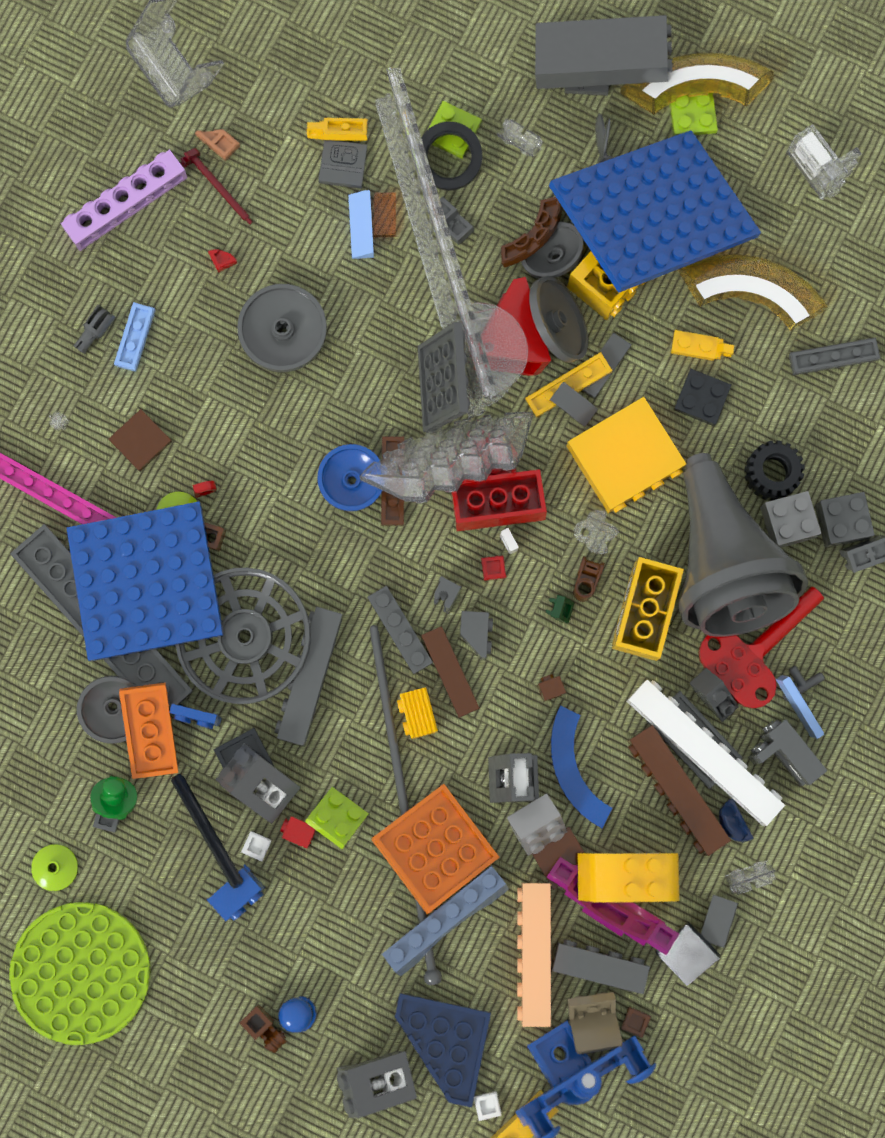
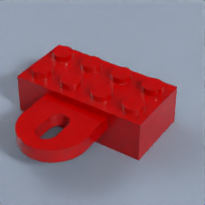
M485 438L477 442L470 453L472 478L451 481L456 531L546 520L547 510L540 469L517 472L512 448L508 443L499 438ZM488 449H493L498 454L499 466L495 469H490L486 465L484 453Z

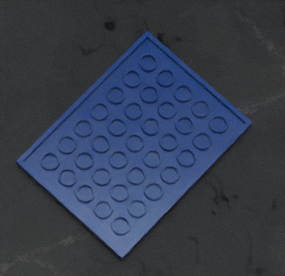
M692 130L551 180L549 184L550 189L618 293L758 238L761 234V231Z

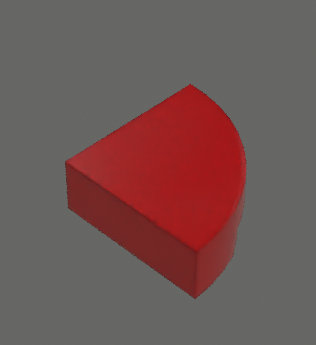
M218 249L208 251L217 272L238 264L236 258L228 252Z

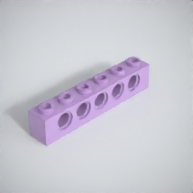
M170 150L161 152L151 163L140 166L136 173L130 177L122 178L117 186L103 191L99 198L84 204L80 211L75 214H69L61 225L78 250L81 251L187 179L186 172ZM157 172H165L163 176L155 177ZM139 184H147L142 190L136 189ZM128 196V199L126 201H118L120 197ZM110 208L107 214H100L102 209ZM86 220L92 221L91 225L87 227L82 226Z

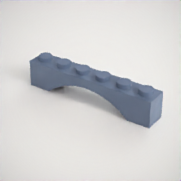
M491 866L382 953L383 957L395 973L401 977L415 966L451 930L479 910L492 904L509 890L508 886Z

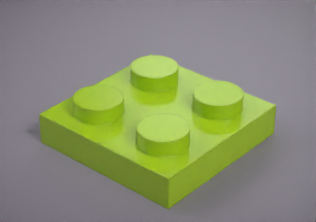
M712 89L669 94L673 136L692 130L694 135L717 133L718 128Z
M442 101L429 128L438 123L450 121L461 123L476 134L482 119ZM455 135L441 136L432 143V145L463 159L469 148L462 138Z
M331 787L305 822L339 848L343 849L369 813L334 787Z

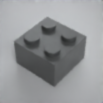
M865 492L820 500L815 505L825 548L868 540L875 535Z

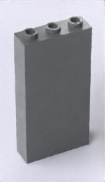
M667 15L536 23L535 78L537 89L668 82V73L672 72V59H668V55H672V41L667 42V38H671V24H667Z

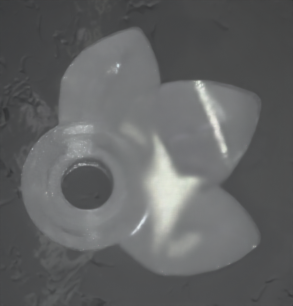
M603 510L592 511L586 520L578 522L574 528L576 539L585 543L590 552L599 555L608 553L605 542L612 540L619 533V530L612 524L604 522L606 511ZM581 529H588L589 534L587 536L582 535Z

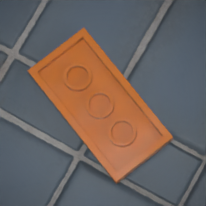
M166 683L120 688L119 694L132 779L178 773L179 769L171 714L169 713L170 707Z

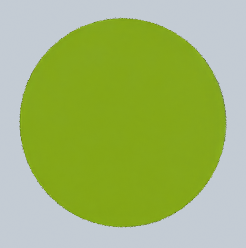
M76 902L53 908L34 920L16 944L9 969L12 998L23 1019L31 1028L47 1039L67 1045H85L105 1040L122 1030L135 1017L147 995L150 983V960L144 940L135 926L126 917L107 906L89 902Z

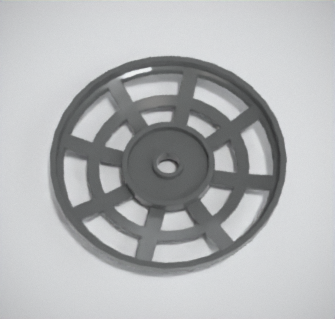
M247 567L221 571L214 575L215 584L221 581L226 594L218 598V604L220 607L229 601L232 613L227 615L223 621L221 620L224 636L217 637L218 642L208 646L206 645V639L198 640L199 648L186 652L185 643L176 645L178 659L191 682L212 698L233 704H253L265 701L287 688L304 666L311 641L310 622L307 611L297 593L285 581L269 572ZM249 575L264 578L266 581L262 592L251 589L234 590L230 578ZM274 584L282 587L291 596L299 609L298 612L287 616L283 607L270 596ZM250 596L259 599L254 610L241 609L238 597ZM267 603L276 609L281 619L272 623L268 622L262 615ZM303 620L305 639L303 651L299 658L289 653L292 642L291 625ZM282 628L285 629L283 650L272 645V632ZM244 630H248L251 634V638L247 643H242L239 638ZM222 651L230 659L224 671L214 663L210 654ZM267 653L278 657L274 665L262 673L259 660ZM203 657L209 669L220 677L213 689L197 676L189 661ZM284 661L296 666L291 675L282 684L267 692L264 679L273 675L283 665ZM238 663L250 664L253 676L236 677L232 674ZM228 681L237 684L255 683L258 696L239 698L222 694Z

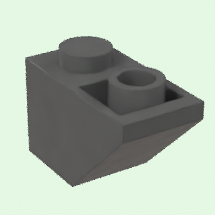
M462 611L460 637L481 660H486L487 654L491 655L492 641L487 640L488 632H492L493 619L489 618V612Z
M707 668L690 682L697 696L721 722L738 708L737 703L723 681Z

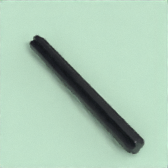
M176 774V776L171 778L173 786L228 883L234 889L238 888L243 884L242 877L184 776Z

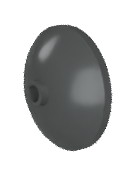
M559 222L549 240L538 251L521 261L527 273L535 278L540 279L544 276L556 278L573 269L580 261L585 248L584 239L574 225Z
M105 676L89 683L82 691L77 702V717L83 730L93 739L103 743L113 744L126 741L119 689L135 687L136 685L130 680L119 676ZM114 702L117 704V708L113 709L109 704Z

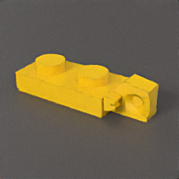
M324 118V121L307 122V138L367 141V119Z
M675 330L673 334L672 354L714 361L715 359L720 360L721 356L732 357L734 352V345L723 343V339L679 330Z

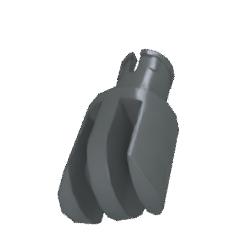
M98 304L83 324L84 332L73 346L85 354L96 338L103 337L116 319V316L110 314L109 311L103 309Z

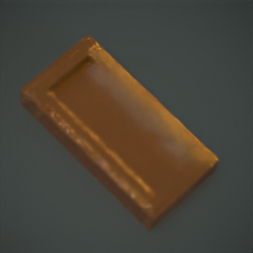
M374 193V237H396V193Z

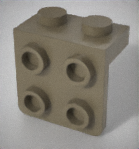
M600 992L596 995L576 996L568 999V1016L575 1049L578 1054L622 1047L614 992Z

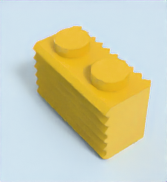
M424 687L400 694L401 699L396 701L400 714L405 713L406 722H402L405 735H410L411 739L438 733L427 688Z

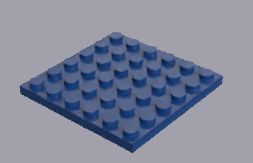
M201 502L67 527L88 661L224 636Z

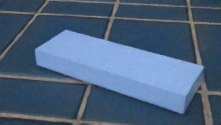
M133 302L115 358L114 365L116 367L134 372L137 371L156 311L155 308Z
M784 675L776 679L777 683L810 737L818 739L823 736V730L792 679Z

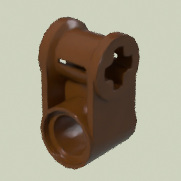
M583 556L573 588V595L576 600L585 602L592 597L605 563L601 562L599 564L587 560V557ZM585 585L589 588L590 593L583 595L579 592L578 587Z

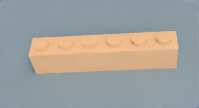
M521 883V888H517V902H521V911H517V925H521V935H517V949H521V959H517V973H521V982H517V997H521V1006H517V1021H521L523 1027H551V884Z

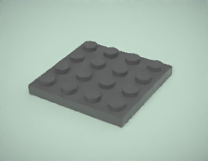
M453 322L417 346L423 432H433L468 413L470 401L467 397L468 377L465 372L467 356L464 353L465 332L463 331L462 323Z

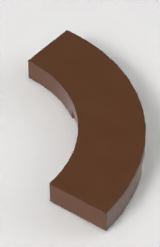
M556 197L540 201L539 212L534 221L535 225L528 233H524L516 240L501 246V260L504 268L530 257L553 235L563 211V207Z

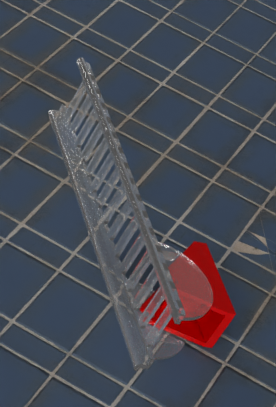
M390 67L386 71L393 91V98L391 99V95L388 93L384 98L376 99L375 105L442 330L453 322L462 323V328L465 332L464 353L467 356L465 372L468 377L467 397L470 401L467 414L468 418H473L474 416L482 415L485 412V407L491 406L503 398L511 385L521 375L534 376L540 374L551 362V358L532 317L529 302L530 289L526 277L513 279L497 306L488 303L470 302L401 69ZM397 109L400 115L398 119L396 115ZM403 129H404V132H405V135H406L404 139H403V135H402ZM409 149L412 155L411 159H409L408 155ZM415 170H416L417 175H418L417 179H415V176H414ZM421 190H422L423 195H424L423 200L421 199V196H420ZM427 210H428L429 215H430V219H429V220L427 219V216H426ZM433 231L435 232V235H436L435 241H434L433 236H432ZM439 252H441V255H442V260H441V262H440V259H439V256H438V253H439ZM445 272H447L448 279H449V280L447 281V283H446V279H445V276H444ZM452 292H453L454 299H455V301H454L453 303H452V299H451V296H450ZM458 312L461 320L457 319Z

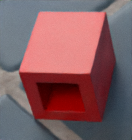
M291 816L289 820L285 819L280 832L283 833V839L309 849L316 830L306 822Z

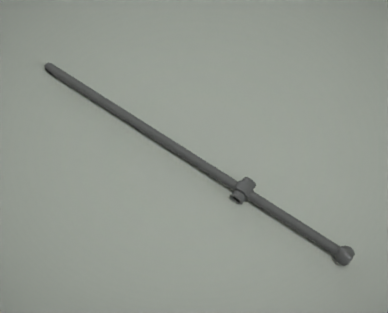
M371 625V642L402 816L409 810L379 631L376 625ZM415 899L420 924L427 918V914ZM432 947L425 954L427 971L424 974V981L427 985L439 984L442 980L441 972L436 969Z

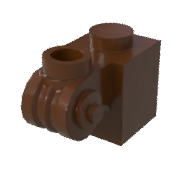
M260 1004L240 1021V1025L254 1040L258 1037L264 1040L266 1050L276 1053L283 1044L287 1043L285 1033L275 1028L273 1025L275 1020Z

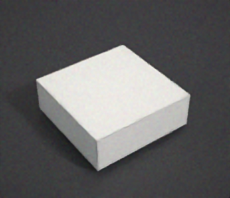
M509 528L501 531L500 538L508 553L513 554L518 551L519 547Z
M250 831L241 853L263 862L272 840Z
M496 1091L474 1096L479 1121L502 1116Z

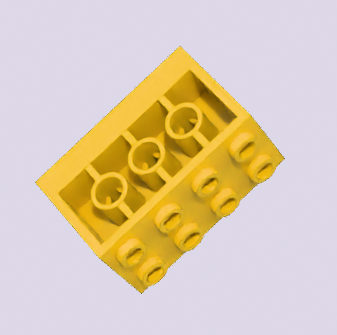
M591 251L570 274L567 285L570 291L606 321L611 316L615 318L623 308L622 305L625 300L629 302L639 287L637 285L618 293Z

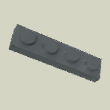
M385 586L368 596V600L413 675L433 664L388 587Z

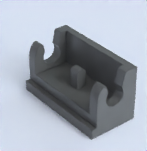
M879 535L839 550L841 556L847 560L845 567L855 573L885 562V536Z
M441 576L434 594V604L436 605L441 598L442 601H445L443 612L449 614L460 594L461 586Z
M713 895L701 935L709 943L725 948L738 903Z

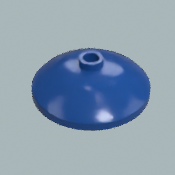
M356 444L342 445L330 451L322 460L318 469V486L325 500L335 508L344 511H359L369 507L379 498L385 484V472L378 456L368 448ZM353 477L356 479V482L349 484L348 479Z

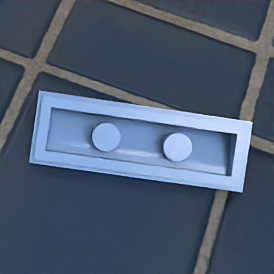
M365 190L349 195L352 259L374 258L370 190Z

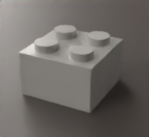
M808 491L769 501L760 507L769 538L780 548L815 539L821 535Z
M547 793L507 817L515 836L528 856L532 853H539L544 849L545 845L552 841H559L567 833L563 819Z

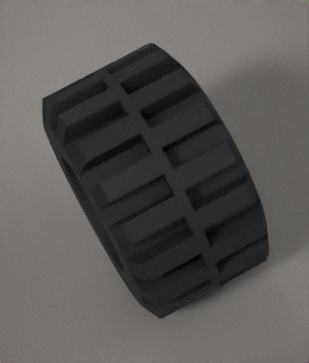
M773 440L768 441L766 444H761L747 459V465L744 468V472L747 473L745 481H749L748 487L749 489L754 488L755 495L761 494L763 495L762 499L766 500L768 498L777 500L778 498L790 495L800 485V481L804 478L802 471L805 470V464H801L803 457L802 455L797 456L798 450L796 448L792 450L790 448L791 444L786 443L783 445L780 440H777L775 443H773ZM765 460H776L783 465L786 472L783 481L775 482L766 477L763 471Z

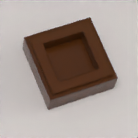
M629 1006L620 1028L643 1038L651 1015Z

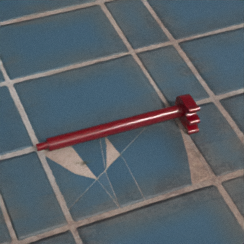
M193 148L185 152V156L179 162L181 166L185 168L193 163L236 213L251 225L253 222L249 218L248 213L199 159L201 155L199 150Z

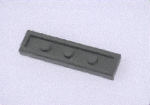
M876 338L789 353L793 376L879 361L881 359Z

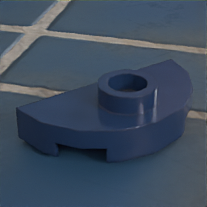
M733 798L726 801L719 811V821L728 837L742 843L753 840L754 838Z

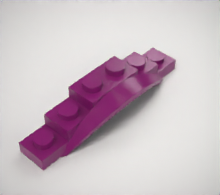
M562 857L558 859L547 876L548 879L566 890L564 895L584 907L582 912L621 937L623 934H626L644 946L645 943H648L667 955L679 936V933L666 926L664 921L633 902L579 901L578 866L572 865Z

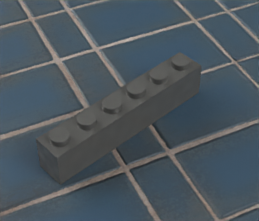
M316 607L315 612H310L311 641L309 653L298 676L288 686V689L291 690L289 699H284L281 709L284 712L282 721L278 720L275 728V733L278 734L277 739L305 747L340 630L343 614ZM304 635L301 641V646L304 645Z

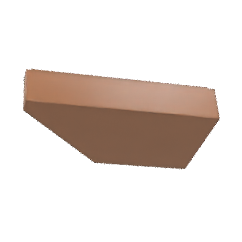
M224 129L195 132V135L225 161L240 147V143Z

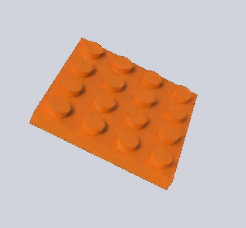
M445 784L441 785L371 838L426 914H429L500 858Z

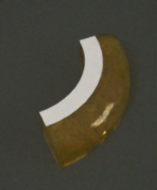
M722 53L686 54L669 58L672 59V72L668 73V82L624 84L621 88V94L653 115L665 106L675 102L678 97L688 95V97L708 95V93L721 94V97L732 99L747 107L774 79V72L759 63L735 55Z
M740 254L716 255L678 269V272L700 307L713 301L731 297L757 304L761 303L769 307L770 311L775 313L790 331L829 308L821 295L801 276L776 262L764 258Z

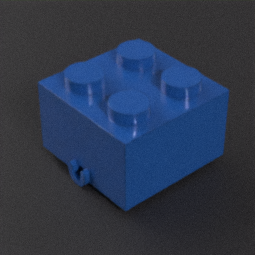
M246 864L239 871L243 879L241 886L234 889L227 882L210 898H207V901L225 921L230 919L233 921L237 920L247 911L244 907L248 903L252 905L264 895L261 892L265 888L264 885L256 878Z

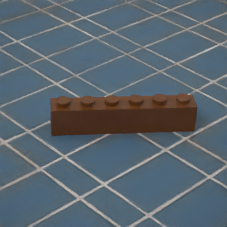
M653 725L628 740L630 744L627 747L634 758L638 757L640 759L642 771L647 777L651 776L656 783L653 785L660 796H665L669 802L666 804L667 808L673 816L678 815L682 821L679 824L686 835L690 834L695 841L692 844L700 855L703 853L705 856H709L731 841Z

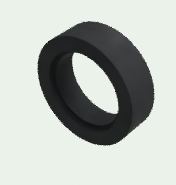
M441 122L429 128L421 137L417 147V164L422 176L432 186L441 190H458L470 184L478 175L482 164V147L475 133L467 126L457 122ZM441 136H458L470 148V165L464 173L457 177H442L436 174L429 165V149L432 143Z

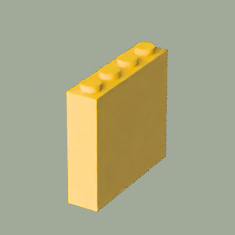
M645 397L569 440L566 445L607 513L613 510L615 513H618L627 507L625 503L633 499L636 502L646 495L644 492L652 488L654 491L665 484L663 482L669 477L675 479L684 473L682 469L686 466V462Z

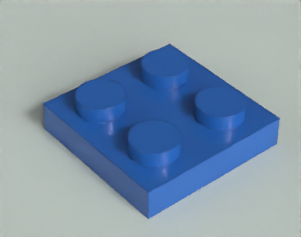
M175 704L171 705L169 712L175 715L174 719L177 721L191 724V721L195 720L197 725L213 729L214 725L220 727L222 719L215 714Z

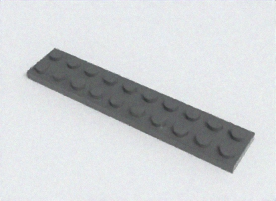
M43 524L10 554L84 637L71 553L54 533ZM157 649L103 659L119 677L130 680L136 686L166 683L170 708L172 704L179 705L194 692Z

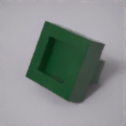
M557 595L556 599L550 598L549 602L555 605L552 611L546 610V613L559 622L568 624L575 603L564 596Z

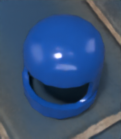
M304 996L291 998L281 1006L278 1015L279 1022L288 1032H304L312 1027L316 1021V1006L310 999Z

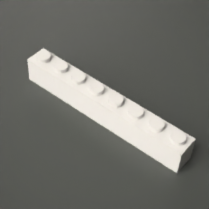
M644 681L626 702L762 826H767L785 806L781 802L783 798L773 789L769 791L763 786L765 781L757 774L751 775L746 770L748 766L739 758L735 760L729 755L731 751L721 742L717 744L712 739L714 735L705 727L701 729L696 725V719L687 711L683 713L678 708L679 703L671 696L666 697L660 692L662 688L655 681Z

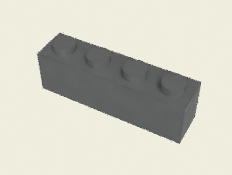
M564 939L563 943L557 942L551 967L552 971L644 994L650 966L644 964V959L632 956L631 961L622 959V954L609 951L608 955L599 953L600 948L586 945V949L577 947V942Z

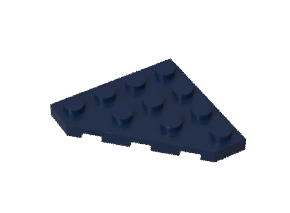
M400 993L395 1013L396 1020L442 1090L447 1101L452 1104L472 1108L491 1012Z

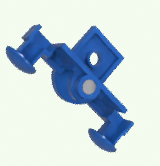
M566 1021L527 1045L550 1084L551 1089L516 1110L515 1113L523 1126H529L535 1138H555L561 1127L560 1125L554 1127L546 1114L560 1103L580 1105L589 1101L599 1092L601 1077L623 1063L632 1075V1077L626 1080L628 1084H636L648 1078L654 1072L656 1063L649 1064L636 1036L624 1041L622 1047L619 1046L592 1062L587 1053L578 1054L576 1052L571 1026ZM556 1047L562 1048L565 1052V1057L562 1061L557 1060L554 1056Z

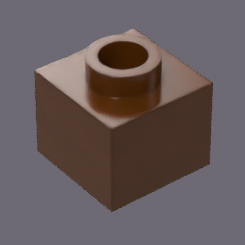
M204 522L209 549L220 552L226 530ZM212 534L216 535L214 542L209 541V536Z
M553 674L540 679L542 683L537 685L543 702L566 694L560 676L555 678Z

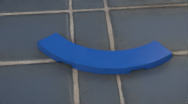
M560 705L551 733V758L555 776L566 798L577 811L591 823L602 829L612 807L602 802L590 791L579 773L575 760L574 737L581 715Z

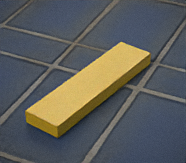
M600 352L529 395L525 400L536 418L557 406L550 399L562 382L579 393L610 374L613 370Z

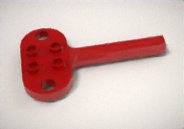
M811 586L799 598V602L792 612L771 624L751 644H745L736 635L725 637L707 635L699 647L698 653L701 664L723 681L733 699L743 707L754 709L765 706L775 696L777 685L774 675L764 664V656L824 600L823 595L815 587ZM714 638L719 641L720 646L718 650L713 651L709 649V639ZM758 688H763L767 692V697L763 701L756 698L755 692Z

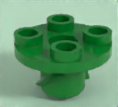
M110 776L99 781L93 787L90 795L92 810L105 818L125 819L133 811L137 803V791L134 785L128 780L116 776Z

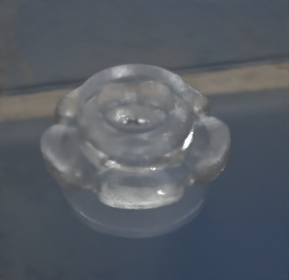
M57 410L53 414H49V418H51L49 424L58 431L60 429H67L66 426L70 421L64 414Z

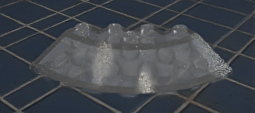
M508 412L504 414L505 417L492 418L491 414L483 415L484 418L477 419L476 421L471 422V418L455 421L454 426L445 429L428 430L425 436L416 440L409 438L398 444V449L382 454L383 459L378 463H371L360 475V480L406 502L421 504L427 503L436 490L445 492L457 491L465 479L483 481L488 478L493 469H515L523 456L533 413Z

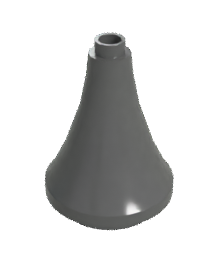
M699 453L689 457L685 461L687 470L683 476L690 518L688 566L683 593L679 601V610L683 622L689 627L701 629L706 635L725 637L752 632L779 621L795 609L799 602V597L808 586V579L803 566L774 543L745 510L729 485L719 463L712 461L710 454Z

